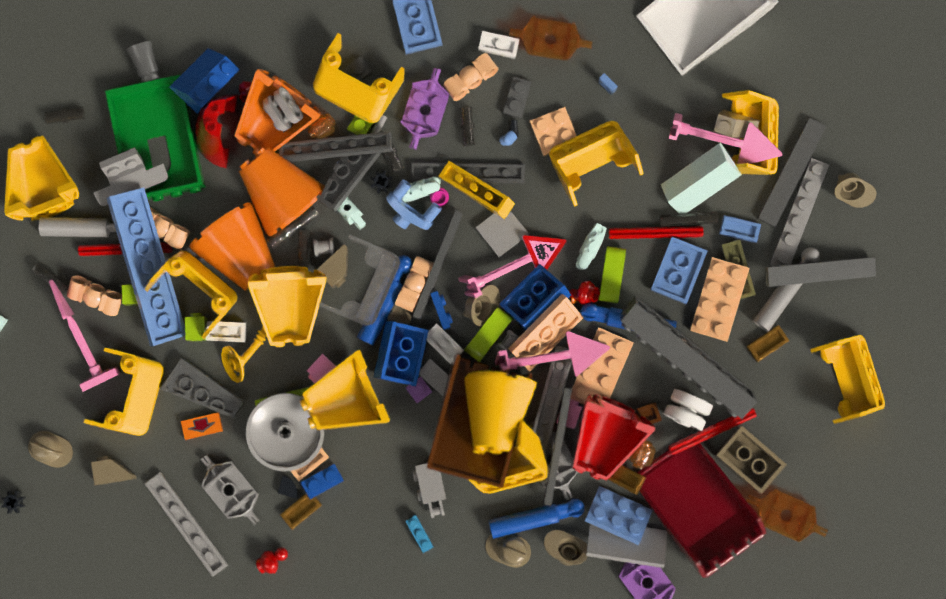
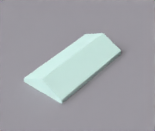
M719 143L662 183L661 186L667 202L683 216L742 174L723 145Z

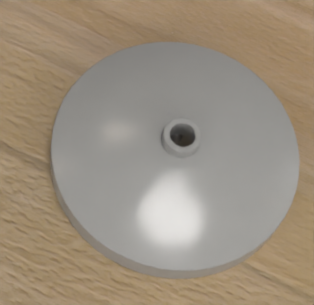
M279 393L262 400L249 416L246 426L248 447L253 456L270 469L277 471L300 469L310 463L321 449L324 429L316 430V428H310L307 418H309L307 410L303 411L300 400L303 399L302 396L292 393ZM286 427L289 433L283 434V428Z

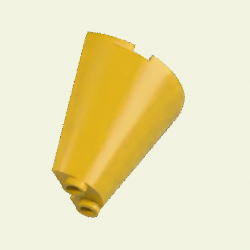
M44 136L34 137L28 145L19 143L8 149L4 207L6 216L16 220H23V217L40 220L41 217L58 215L74 205V199L79 197L78 188Z
M281 266L261 270L260 275L254 273L248 278V287L270 346L283 347L288 342H293L295 346L309 343L326 283L324 273L316 269L314 272H310L308 267Z
M360 350L354 352L302 393L303 399L300 400L303 411L307 410L309 418H307L311 429L322 430L390 422L383 403L379 404L366 374L367 365Z
M479 371L467 374V377H465V388L474 453L485 454V451L490 450L489 452L501 454V451H510L519 429V422L522 421L535 390V381L516 375V378L506 376L507 373Z

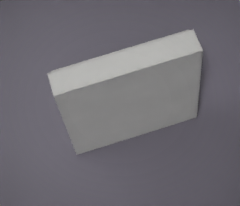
M511 211L505 220L496 214H492L476 227V230L499 258L522 241L523 235H529Z

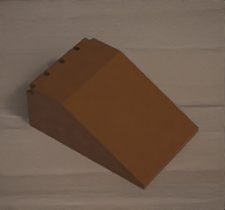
M455 354L447 378L426 468L503 488L517 434L510 451H501V454L489 452L490 450L485 451V454L473 452L465 377L472 372L488 371L489 365L474 361L472 368H470L471 360L461 358V354ZM494 366L491 369L492 372H500L501 368ZM513 371L510 373V376L514 378L518 375L531 380L533 376L531 373L525 375Z

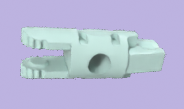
M435 176L410 183L411 187L402 200L410 202L439 191L440 177Z
M347 197L337 211L349 225L353 223L361 230L366 226V223L361 218L363 214Z
M595 223L579 250L580 254L575 263L576 268L584 270L589 267L588 265L595 258L603 242L606 227Z

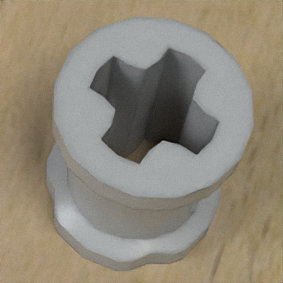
M333 238L327 241L314 240L315 257H319L322 254L331 253L333 255L335 253Z
M508 330L505 338L497 346L503 351L507 350V353L511 355L512 353L508 348L519 336Z

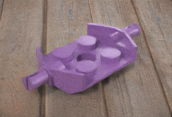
M433 68L429 80L412 84L411 93L401 120V125L412 135L409 145L411 149L417 150L419 139L438 134L449 98V93L438 82L440 69ZM424 105L429 106L431 109L427 115L420 113V108Z
M625 562L618 575L635 599H671L676 589L660 567ZM645 577H650L653 580V585L650 588H644L642 585Z

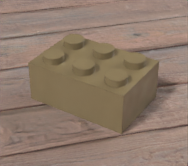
M739 426L714 454L718 460L758 494H762L787 465L743 426Z

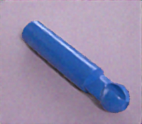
M401 255L396 258L394 262L396 271L393 277H386L356 338L374 346L403 287L400 280L403 274L408 273L413 265L411 258Z
M587 303L582 306L581 316L584 320L588 322L597 321L606 323L607 326L625 329L621 325V312L623 309L605 308L593 303ZM665 319L676 328L677 321Z
M571 499L567 503L559 505H546L490 519L489 525L492 537L494 539L558 523L560 519L568 517H580L584 513L585 507L581 500Z

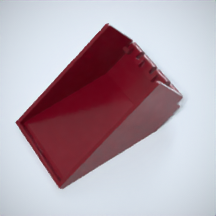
M701 443L675 455H672L668 450L637 472L646 478L639 490L640 494L702 578H708L718 570L715 566L716 563L723 567L734 559L731 552L738 556L750 547L747 543L748 540L755 544L767 533L761 518Z

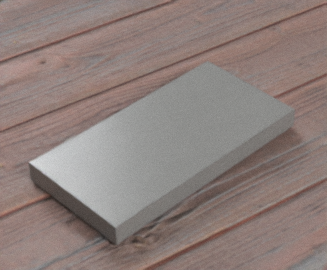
M590 524L586 556L664 568L667 531L646 527L639 545H636Z

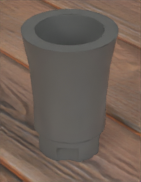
M151 41L141 42L126 49L142 83L160 79Z

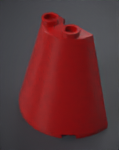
M238 94L222 95L211 100L201 110L195 124V140L200 152L209 162L227 169L230 150L222 146L220 137L222 124L218 123L217 118L220 114H224V112L236 113Z
M589 394L584 403L572 468L579 473L588 471L590 472L589 475L594 479L599 480L601 478L607 481L654 432V425L644 416L639 418L634 409L617 400L594 394L592 397Z

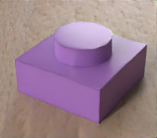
M422 377L418 378L416 387L410 385L406 387V390L416 403H419L432 393Z

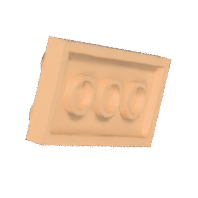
M712 257L690 331L728 342L750 268Z
M561 294L508 349L517 359L548 354L566 336V332H570L583 318L569 299ZM537 364L524 367L530 372Z
M598 327L593 340L610 346V349L577 376L572 387L571 399L584 405L585 399L589 394L592 397L594 394L610 398L634 342Z

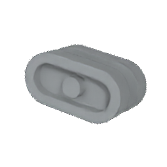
M283 87L277 89L274 92V96L270 95L263 100V109L269 114L277 130L285 132L292 127V123L296 124L303 119L300 108L288 90Z

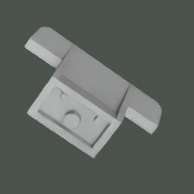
M135 148L99 162L107 176L110 186L94 192V195L100 205L106 206L108 205L106 197L140 188L147 189L164 182L168 178L165 165L161 164L147 170Z

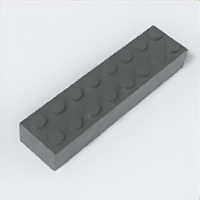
M637 296L621 312V325L627 331H634L637 334V338L643 344L648 343L653 347L652 351L660 357L661 355L668 359L667 363L675 369L677 367L683 371L682 375L689 381L693 379L697 382V387L704 393L708 391L713 395L712 399L719 405L724 404L732 416L735 418L739 416L743 419L757 403L754 391Z

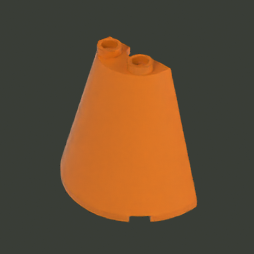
M257 69L235 133L238 143L245 147L247 145L251 146L254 149L252 151L254 154L262 147L264 149L269 147L273 151L278 150L321 115L317 107L312 108L310 106L312 102L300 91L276 75L273 77L268 76L269 72L262 69ZM280 87L288 90L303 114V119L296 124L292 123V127L285 132L275 128L273 120L263 109V100L270 95L274 96V92Z
M262 147L254 154L256 156L254 160L250 162L248 159L239 166L241 168L239 174L265 233L268 236H272L277 233L276 230L279 227L281 229L285 228L318 200L316 197L322 194L325 185L269 147L266 149Z
M251 202L243 204V209H240L238 206L217 219L200 233L201 238L199 240L195 238L189 245V248L244 291L249 289L248 278L252 274L260 275L261 270L275 267Z

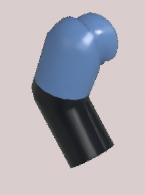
M518 120L508 121L509 131L500 137L501 145H512L518 139Z

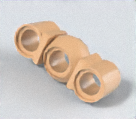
M487 53L477 57L472 62L473 65L464 67L460 71L459 76L456 73L444 82L443 87L454 101L462 99L469 93L468 89L478 87L483 79L486 81L497 73L498 67Z
M150 207L158 237L164 239L163 241L167 242L170 246L181 250L190 231L179 224H174L171 219L162 216L161 213Z
M416 256L410 273L397 297L396 306L413 313L434 265L433 262Z
M71 277L66 294L68 298L80 303L84 301L87 306L98 308L99 311L106 315H118L122 294L110 289L106 291L103 286L91 284V281L84 277Z

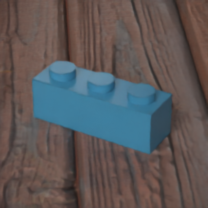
M417 515L406 520L421 551L424 553L433 548L434 546Z

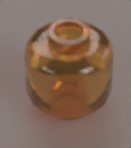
M320 112V117L308 126V133L313 139L327 138L335 132L336 121L329 113Z
M645 440L628 458L634 467L644 469V466L652 464L656 452L652 442Z

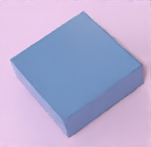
M605 73L599 78L598 83L610 95L617 90L618 86Z

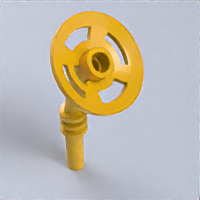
M264 327L258 330L259 334L255 335L254 342L242 356L238 355L231 346L223 347L221 352L223 366L228 376L234 382L239 383L243 380V366L260 345L264 344L263 341H266L265 337L267 335Z

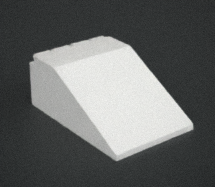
M655 0L640 12L637 18L678 72L684 75L753 25L775 7L779 1Z

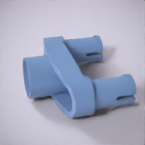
M402 179L394 191H391L386 197L388 203L397 212L393 217V221L403 229H406L412 223L428 230L433 225L432 221L442 208L433 202L424 214H420L402 200L411 187L409 182Z

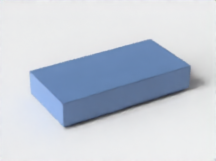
M724 215L719 234L757 243L761 224Z

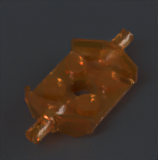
M533 16L523 29L510 28L509 36H516L522 39L527 55L569 61L580 47L589 49L592 47V41L581 40L575 22L571 24L535 18ZM549 35L554 36L556 42L552 45L547 44L545 38Z
M773 489L762 499L750 494L746 499L747 502L757 507L758 516L761 518L764 527L792 540L801 542L814 532L824 537L827 535L828 529L819 526L816 522L815 506L800 501L777 489ZM783 510H788L791 513V518L788 521H784L781 518Z

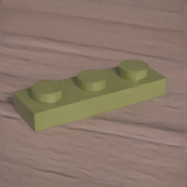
M741 240L722 244L727 262L748 267ZM750 272L748 273L741 299L756 295Z

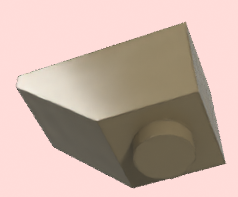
M723 109L718 114L713 132L731 138H745L748 124L752 122L758 128L760 120Z
M345 244L317 269L325 274L327 283L333 289L335 287L339 288L346 282L348 248Z
M108 456L97 457L96 462H91L94 485L137 479L133 472L115 459H108Z

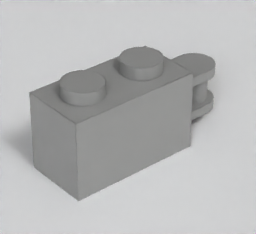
M427 464L415 466L416 470H413V477L415 482H419L420 489H417L418 500L423 501V504L428 503L431 518L440 514L444 516L442 500L447 498L441 472L426 468ZM439 501L440 507L433 508L431 502Z

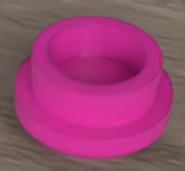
M440 188L439 191L430 194V200L441 207L447 204L449 194L444 188Z

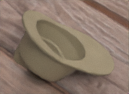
M855 173L839 174L834 194L839 200L856 208L869 206L874 202L877 194L871 184L862 180Z
M494 285L484 287L481 290L482 295L476 298L469 297L466 300L463 316L471 319L477 326L484 325L499 306L500 292Z
M40 431L35 433L29 440L28 449L30 455L41 463L59 468L67 465L72 459L73 449L71 444L60 436L47 431Z
M553 530L547 533L544 538V546L548 554L558 559L564 565L582 564L588 557L586 556L587 544L579 537L564 531Z
M491 534L486 541L487 554L499 563L518 568L525 565L530 559V545L519 536L510 534L493 539Z

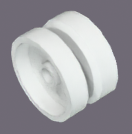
M674 389L670 399L680 405V407L669 404L663 414L683 426L702 431L706 421L696 414L708 416L713 406L691 394Z

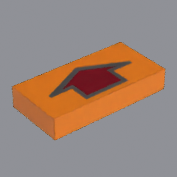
M219 412L181 421L185 440L223 431Z

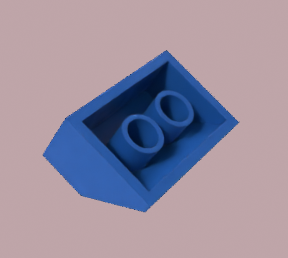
M208 48L169 88L198 114L240 69L225 55Z
M539 264L500 303V306L526 331L561 294L567 298L571 294L563 283Z
M386 321L373 377L416 387L429 330Z

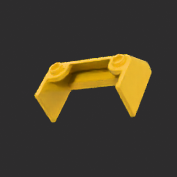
M338 33L322 57L313 81V90L318 96L366 122L375 123L380 120L404 82V68L401 67L392 82L386 78H378L371 87L338 69L341 65L339 51L342 48L341 34Z
M750 90L722 93L723 98L732 100V112L760 120L758 129L778 148L779 108L775 99ZM739 148V154L732 157L741 174L769 175L775 174L777 171L778 157L752 164H737L741 148Z
M616 121L605 122L554 146L549 151L551 162L559 180L574 207L578 204L573 191H576L581 186L579 176L613 161L618 167H626L633 164L640 176L644 174L637 151Z
M179 251L150 279L144 290L148 292L165 272L172 276L183 274L212 298L211 308L219 315L201 336L205 339L237 301V293L189 252Z
M862 335L810 349L811 353L821 350L822 360L828 364L833 363L844 400L840 401L838 406V413L841 417L833 420V424L858 418L885 407V400L866 340Z
M104 347L105 352L122 356L120 362L121 369L125 373L133 375L123 412H109L105 417L104 423L85 419L84 423L136 436L144 435L149 429L164 374V367L158 361Z
M524 421L519 422L517 446L513 448L503 488L473 480L469 481L481 492L491 494L544 480L547 477L548 468L539 437Z

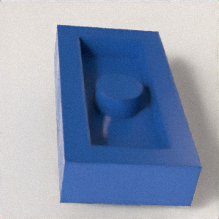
M438 291L430 293L443 330L451 329L450 324L453 321L450 313H445L443 306L446 305L443 294L439 295Z
M333 464L300 482L309 500L342 483L344 480L336 465Z

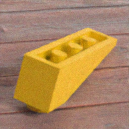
M448 161L439 174L441 179L504 220L515 205L508 196L451 161Z

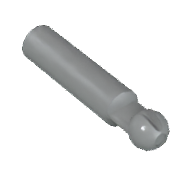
M41 217L39 220L40 236L108 237L111 232H116L114 223H110L108 218Z
M812 247L803 250L799 264L819 262L820 254L818 250ZM802 284L777 286L753 322L761 329L769 332Z

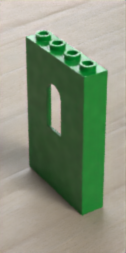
M180 75L105 91L118 154L135 148L141 156L146 169L149 170L153 168L148 139L166 136L171 168L167 172L168 178L166 181L145 189L147 199L153 202L164 200V197L170 195L172 198L180 197L184 192L198 193L201 192L202 188H206L189 105L169 88Z

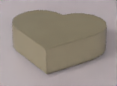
M395 304L388 316V320L406 325L412 319L407 310Z

